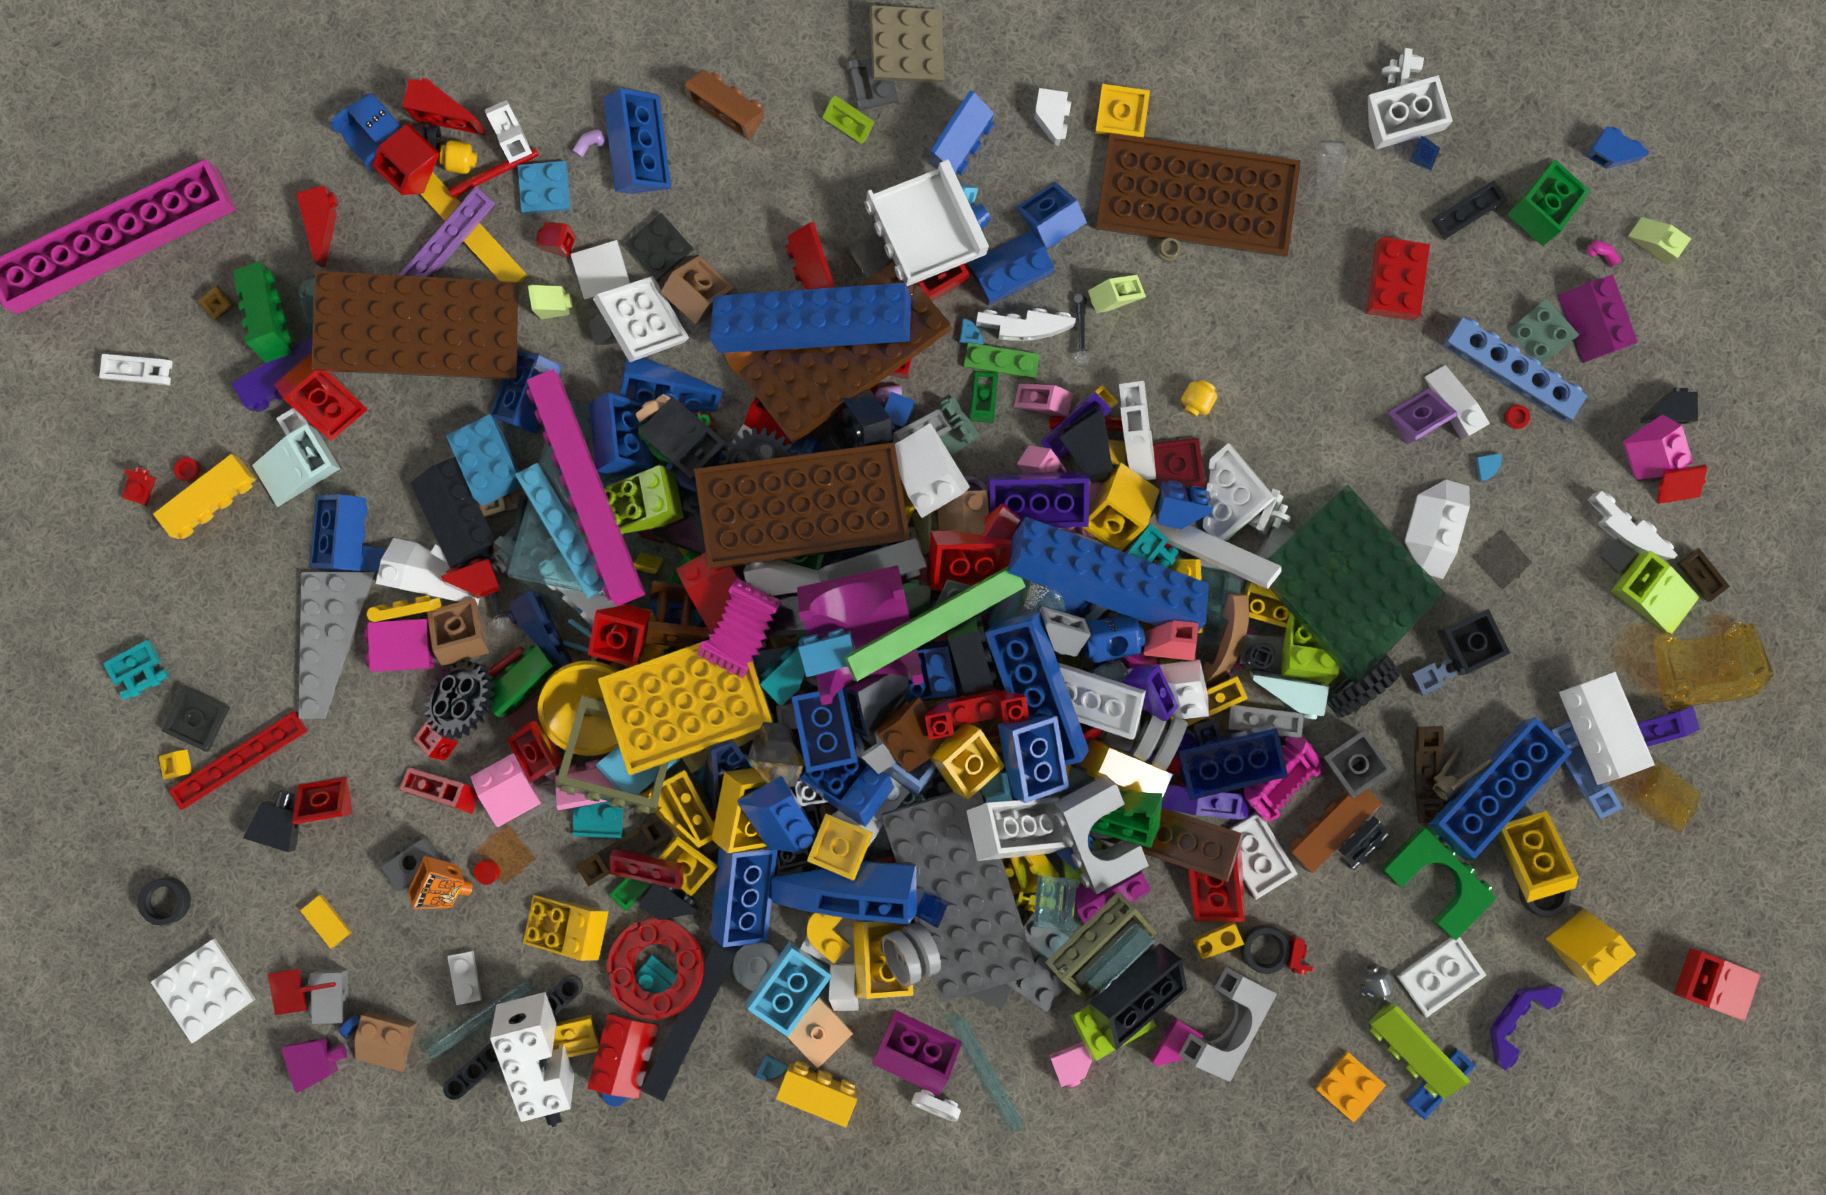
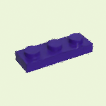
M1093 391L1041 440V443L1046 448H1050L1056 457L1060 459L1068 451L1059 437L1060 429L1098 404H1101L1103 407L1104 417L1112 409Z

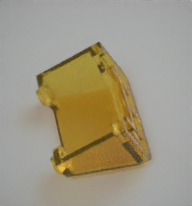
M1734 623L1729 626V629L1722 636L1679 641L1677 635L1665 632L1656 636L1653 641L1661 698L1664 706L1668 709L1751 698L1760 694L1774 676L1754 623Z

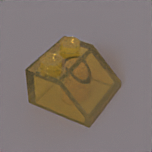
M1660 762L1632 798V801L1670 831L1682 832L1696 814L1701 792L1663 762Z

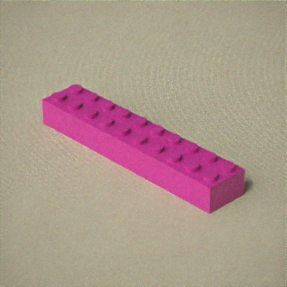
M205 159L1 256L0 300L3 307L16 314H20L236 211L237 209L217 167Z

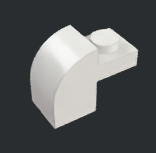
M507 100L485 109V113L497 134L499 143L509 163L532 154L519 121Z

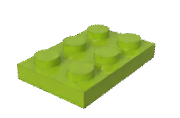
M1089 1005L1070 1015L1092 1061H1097L1116 1050L1093 1020ZM1151 1020L1122 1046L1157 1027L1154 1020Z

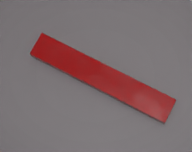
M293 711L171 787L168 791L179 809L184 810L304 735L308 730L302 720L299 719L297 712Z

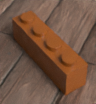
M1342 789L1341 793L1343 795L1337 801L1335 799L1330 801L1324 808L1326 812L1320 818L1315 817L1306 826L1308 830L1302 836L1298 834L1289 843L1291 847L1287 851L1308 872L1313 874L1382 805L1368 789L1353 799Z

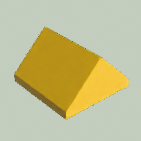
M678 836L673 837L658 858L683 864L684 884L681 889L690 896L697 891L718 867Z

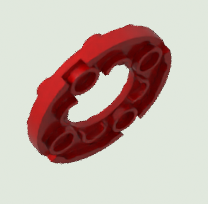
M651 918L630 925L614 942L607 960V973H609L610 990L613 997L627 1012L643 1019H663L681 1012L695 998L703 979L704 961L697 940L684 926L668 919L658 920L657 918ZM651 944H662L669 947L675 954L678 965V974L675 982L669 989L661 993H650L643 990L638 985L634 976V963L637 955Z

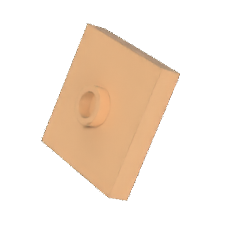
M819 997L812 1003L788 1038L818 1069L853 1035V1032Z

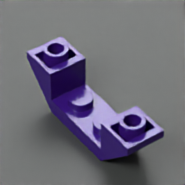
M1693 706L1669 711L1667 715L1637 722L1647 747L1688 736L1700 729Z
M1168 784L1161 806L1162 809L1230 819L1248 818L1250 807L1249 802L1245 798V792L1195 789L1175 784Z
M1549 984L1521 988L1516 991L1489 1029L1494 1061L1497 1066L1506 1071L1508 1067L1511 1068L1517 1062L1520 1050L1504 1038L1514 1032L1517 1020L1521 1015L1523 1016L1529 1011L1531 1007L1530 1002L1533 1000L1543 1008L1550 1010L1560 1002L1561 994L1564 991L1562 988Z

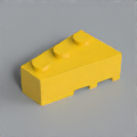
M679 771L664 779L658 805L654 813L693 848H699L712 840L714 823L686 771ZM654 786L646 789L638 796L650 799Z
M1045 854L1002 858L1013 894H1018L1019 892H1050L1059 877V874Z

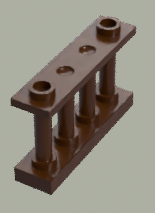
M653 580L650 599L658 600L656 622H648L645 643L687 648L709 640L708 634L711 633L707 626L706 628L691 626L692 604L694 603L684 585ZM668 601L683 603L681 625L666 623Z

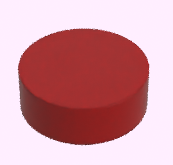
M1523 405L1511 406L1505 412V423L1512 429L1524 428L1530 422V412Z
M183 457L175 463L174 474L181 481L192 482L200 474V465L192 458Z
M484 859L476 864L474 876L479 883L490 885L499 878L500 869L495 861Z

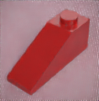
M325 185L296 193L313 260L320 267L326 266L337 217L335 207L339 205L336 194L331 192Z
M409 767L399 788V791L469 814H473L478 801L476 790L473 787Z

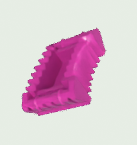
M737 578L729 589L731 599L726 600L728 606L724 607L726 613L721 614L724 621L717 622L719 628H713L715 634H708L711 640L702 641L698 656L703 657L709 663L724 668L729 673L744 678L749 670L747 663L754 662L752 655H760L758 648L764 647L762 640L769 639L765 631L772 630L769 622H774L775 620L771 615L778 613L783 601L752 586L751 583L748 584Z
M1287 737L1285 739L1286 746L1280 745L1281 752L1274 750V757L1267 756L1268 764L1260 763L1261 770L1254 769L1256 777H1249L1251 784L1245 782L1242 784L1244 786L1245 798L1249 805L1256 810L1257 815L1265 822L1277 819L1280 816L1279 807L1285 808L1283 802H1289L1288 796L1294 797L1293 790L1300 791L1299 785L1305 786L1304 781L1310 782L1309 776L1317 777L1322 771L1324 764L1319 754L1313 750L1312 745L1303 737Z

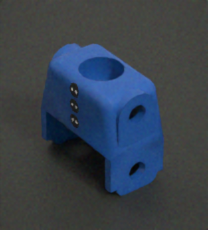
M373 93L364 95L355 103L344 108L331 119L330 126L337 133H342L350 148L364 161V165L371 172L375 171L372 163L379 145L402 128Z
M1127 615L1086 622L1091 635L1080 651L1095 663L1137 655L1142 651V647L1145 646L1143 628L1137 619Z

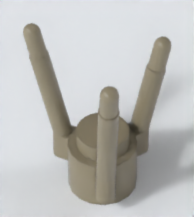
M1457 747L1441 772L1434 777L1435 782H1437L1433 786L1435 793L1445 801L1450 800L1468 780L1491 765L1493 760H1487L1460 780H1457L1452 775L1445 776L1461 751L1460 747Z

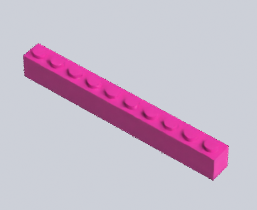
M551 369L527 379L530 388L526 390L532 404L536 403L538 410L534 411L540 425L544 424L546 429L543 432L544 439L548 446L552 445L555 452L551 454L552 460L557 468H561L563 475L559 477L564 489H569L571 497L568 498L572 510L578 512L580 519L576 521L581 533H586L587 535L586 548L590 556L594 555L597 561L594 564V569L598 577H603L606 586H603L602 589L608 601L612 600L619 606L645 595L561 377L555 369Z

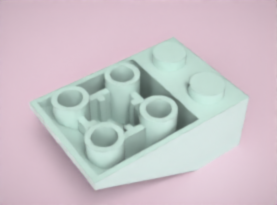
M305 424L285 436L252 465L277 507L340 470L339 465L317 429L309 424Z

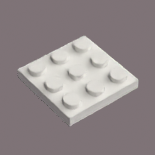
M653 276L599 293L593 298L629 362L682 344L689 339Z
M212 939L151 982L191 1043L196 1042L256 1000L216 939Z

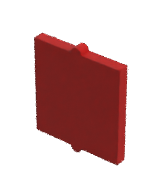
M1706 464L1663 471L1661 483L1657 486L1659 489L1657 496L1658 504L1700 497L1703 484L1706 483L1705 476L1708 468Z

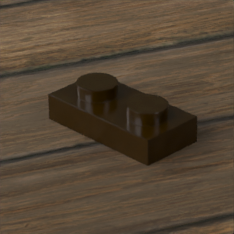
M1700 548L1694 549L1677 563L1707 602H1711L1730 587Z

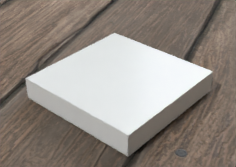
M617 240L571 254L585 301L593 299L599 293L630 284Z

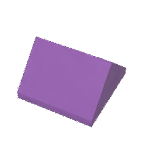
M1430 388L1388 412L1407 445L1458 416L1457 411Z

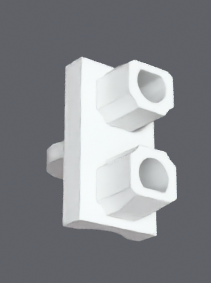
M1405 48L1404 54L1400 55L1399 66L1397 67V60H1390V66L1382 69V76L1388 78V85H1395V78H1397L1396 87L1420 81L1421 79L1409 78L1410 72L1420 73L1424 57L1413 55V49Z
M1273 489L1271 492L1276 499L1264 508L1262 514L1258 513L1247 523L1255 528L1259 534L1266 537L1271 526L1279 529L1281 522L1289 523L1291 519L1290 516L1285 514L1288 506L1281 504L1283 496L1276 489Z

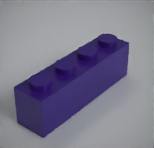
M313 336L292 348L294 353L265 363L231 383L246 409L253 412H261L270 406L269 403L276 398L278 400L283 399L274 384L312 352Z

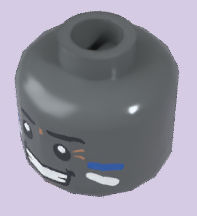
M1376 963L1366 965L1358 975L1362 995L1371 1002L1380 1003L1386 1001L1394 990L1389 970Z

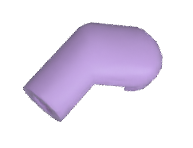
M597 129L584 133L572 152L582 158L590 145L595 143L597 146H603L607 137L602 134L601 130Z
M900 385L880 387L876 390L874 396L884 409L891 392L902 395Z

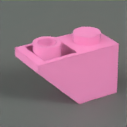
M1029 445L1017 463L1023 473L1067 472L1050 448Z

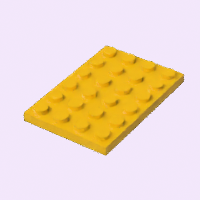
M701 643L599 678V685L628 775H633L696 753L726 740L736 739L773 726L774 723L754 663H747L749 670L744 678H741L698 656Z

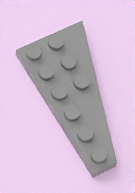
M301 572L299 719H326L339 676L342 673L346 656L349 653L376 572Z

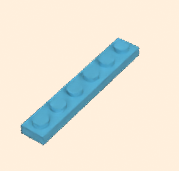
M538 463L516 473L517 480L587 599L603 591L602 587L606 585L603 577L599 578L594 569L595 559L593 556H590L585 542Z

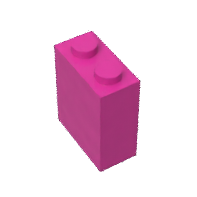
M428 619L368 623V628L365 629V641L369 643L366 665L370 667V672L435 669Z

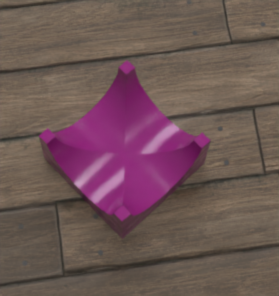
M898 565L797 587L799 614L801 622H804L807 636L818 634L820 638L828 636V632L831 630L843 628L844 631L850 630L855 650L910 620ZM917 648L866 677L895 674L909 678L914 685L924 683ZM848 667L816 675L821 704H831L834 695L840 689L855 681Z

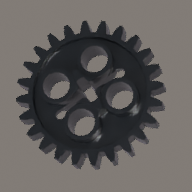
M754 427L752 435L746 429L743 430L744 438L736 434L734 435L736 443L731 441L726 443L730 451L722 450L721 453L727 458L719 460V463L722 465L736 464L740 454H745L749 458V462L796 456L798 453H790L789 449L793 444L784 445L783 442L786 436L777 439L776 430L768 435V430L765 427L761 434H759L757 427ZM763 445L771 447L772 456L770 458H764L761 455L760 450Z
M466 660L465 663L458 661L457 666L450 664L449 671L442 670V678L435 677L437 684L430 685L433 692L426 694L430 701L424 704L425 707L429 708L424 715L429 717L427 724L431 725V730L445 738L453 739L456 737L461 739L462 734L469 736L470 728L477 730L476 723L478 721L484 723L482 716L483 714H490L487 706L494 704L489 699L495 695V692L490 690L495 686V683L490 681L493 676L488 674V669L469 660Z

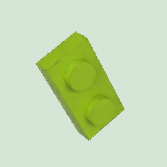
M836 95L831 98L822 117L861 144L866 141L875 121Z

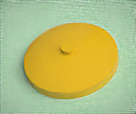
M578 661L563 666L548 678L540 693L538 716L544 732L557 746L566 750L581 696L605 702L598 679L616 673L619 670L597 661ZM584 713L573 753L595 756L614 750L619 744L611 720Z

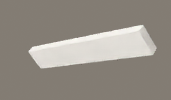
M1155 514L1148 522V525L1152 524L1168 539L1167 544L1266 589L1271 586L1282 572L1280 565L1190 525L1182 530L1158 525Z

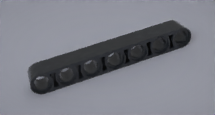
M714 942L704 962L703 979L699 991L692 1002L679 1012L641 1089L642 1092L664 1102L689 1048L730 969L733 959L740 948L739 946L722 947L718 942Z
M569 975L546 993L547 998H552L557 1003L556 1010H552L554 1016L582 992L583 982L578 976ZM566 982H572L575 985V993L571 994L566 991ZM492 1042L485 1046L444 1083L443 1093L448 1099L458 1100L499 1065L498 1059H494L490 1055V1048H493ZM472 1064H476L480 1067V1075H475L472 1073ZM453 1081H458L462 1085L461 1092L453 1089Z

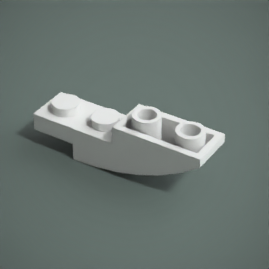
M1033 308L1032 311L1028 310L1026 320L1021 319V316L1017 314H1007L1006 317L997 315L996 311L983 310V313L978 312L976 326L1000 330L998 337L1000 340L1027 341L1063 333L1074 327L1076 318H1072L1071 314L1065 312H1057L1056 315L1048 314L1047 310Z
M1138 381L1119 384L1122 407L1120 408L1129 468L1145 480L1157 479L1145 382Z
M1600 491L1594 493L1588 499L1604 517L1598 525L1614 539L1621 540L1628 548L1639 553L1652 551L1663 560L1673 559L1678 556L1673 550L1674 546L1667 539H1662L1656 533L1657 529L1652 523L1644 519L1633 523L1631 515L1624 510H1620L1614 504L1615 499L1610 494Z

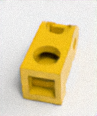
M1227 922L1193 939L1201 959L1209 958L1244 945L1235 922Z

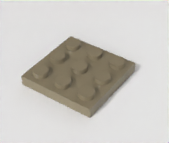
M872 5L870 8L872 80L942 83L944 81L942 10Z

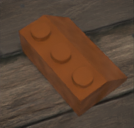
M703 70L686 82L684 86L691 102L747 140L752 137L765 118L764 111L762 110L763 106L754 99L749 101L743 97V93L735 86L728 87L723 83L724 80L714 72L709 74Z

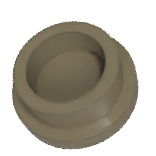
M1174 238L1162 239L1158 244L1157 252L1162 260L1171 262L1178 259L1182 252V246Z

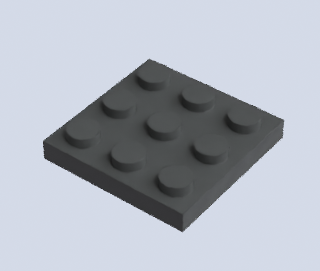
M1030 910L1022 924L1038 974L1006 983V985L1048 1012L1066 984L1045 962L1071 937Z

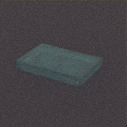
M1136 923L1082 977L1101 993L1113 980L1118 979L1155 941Z

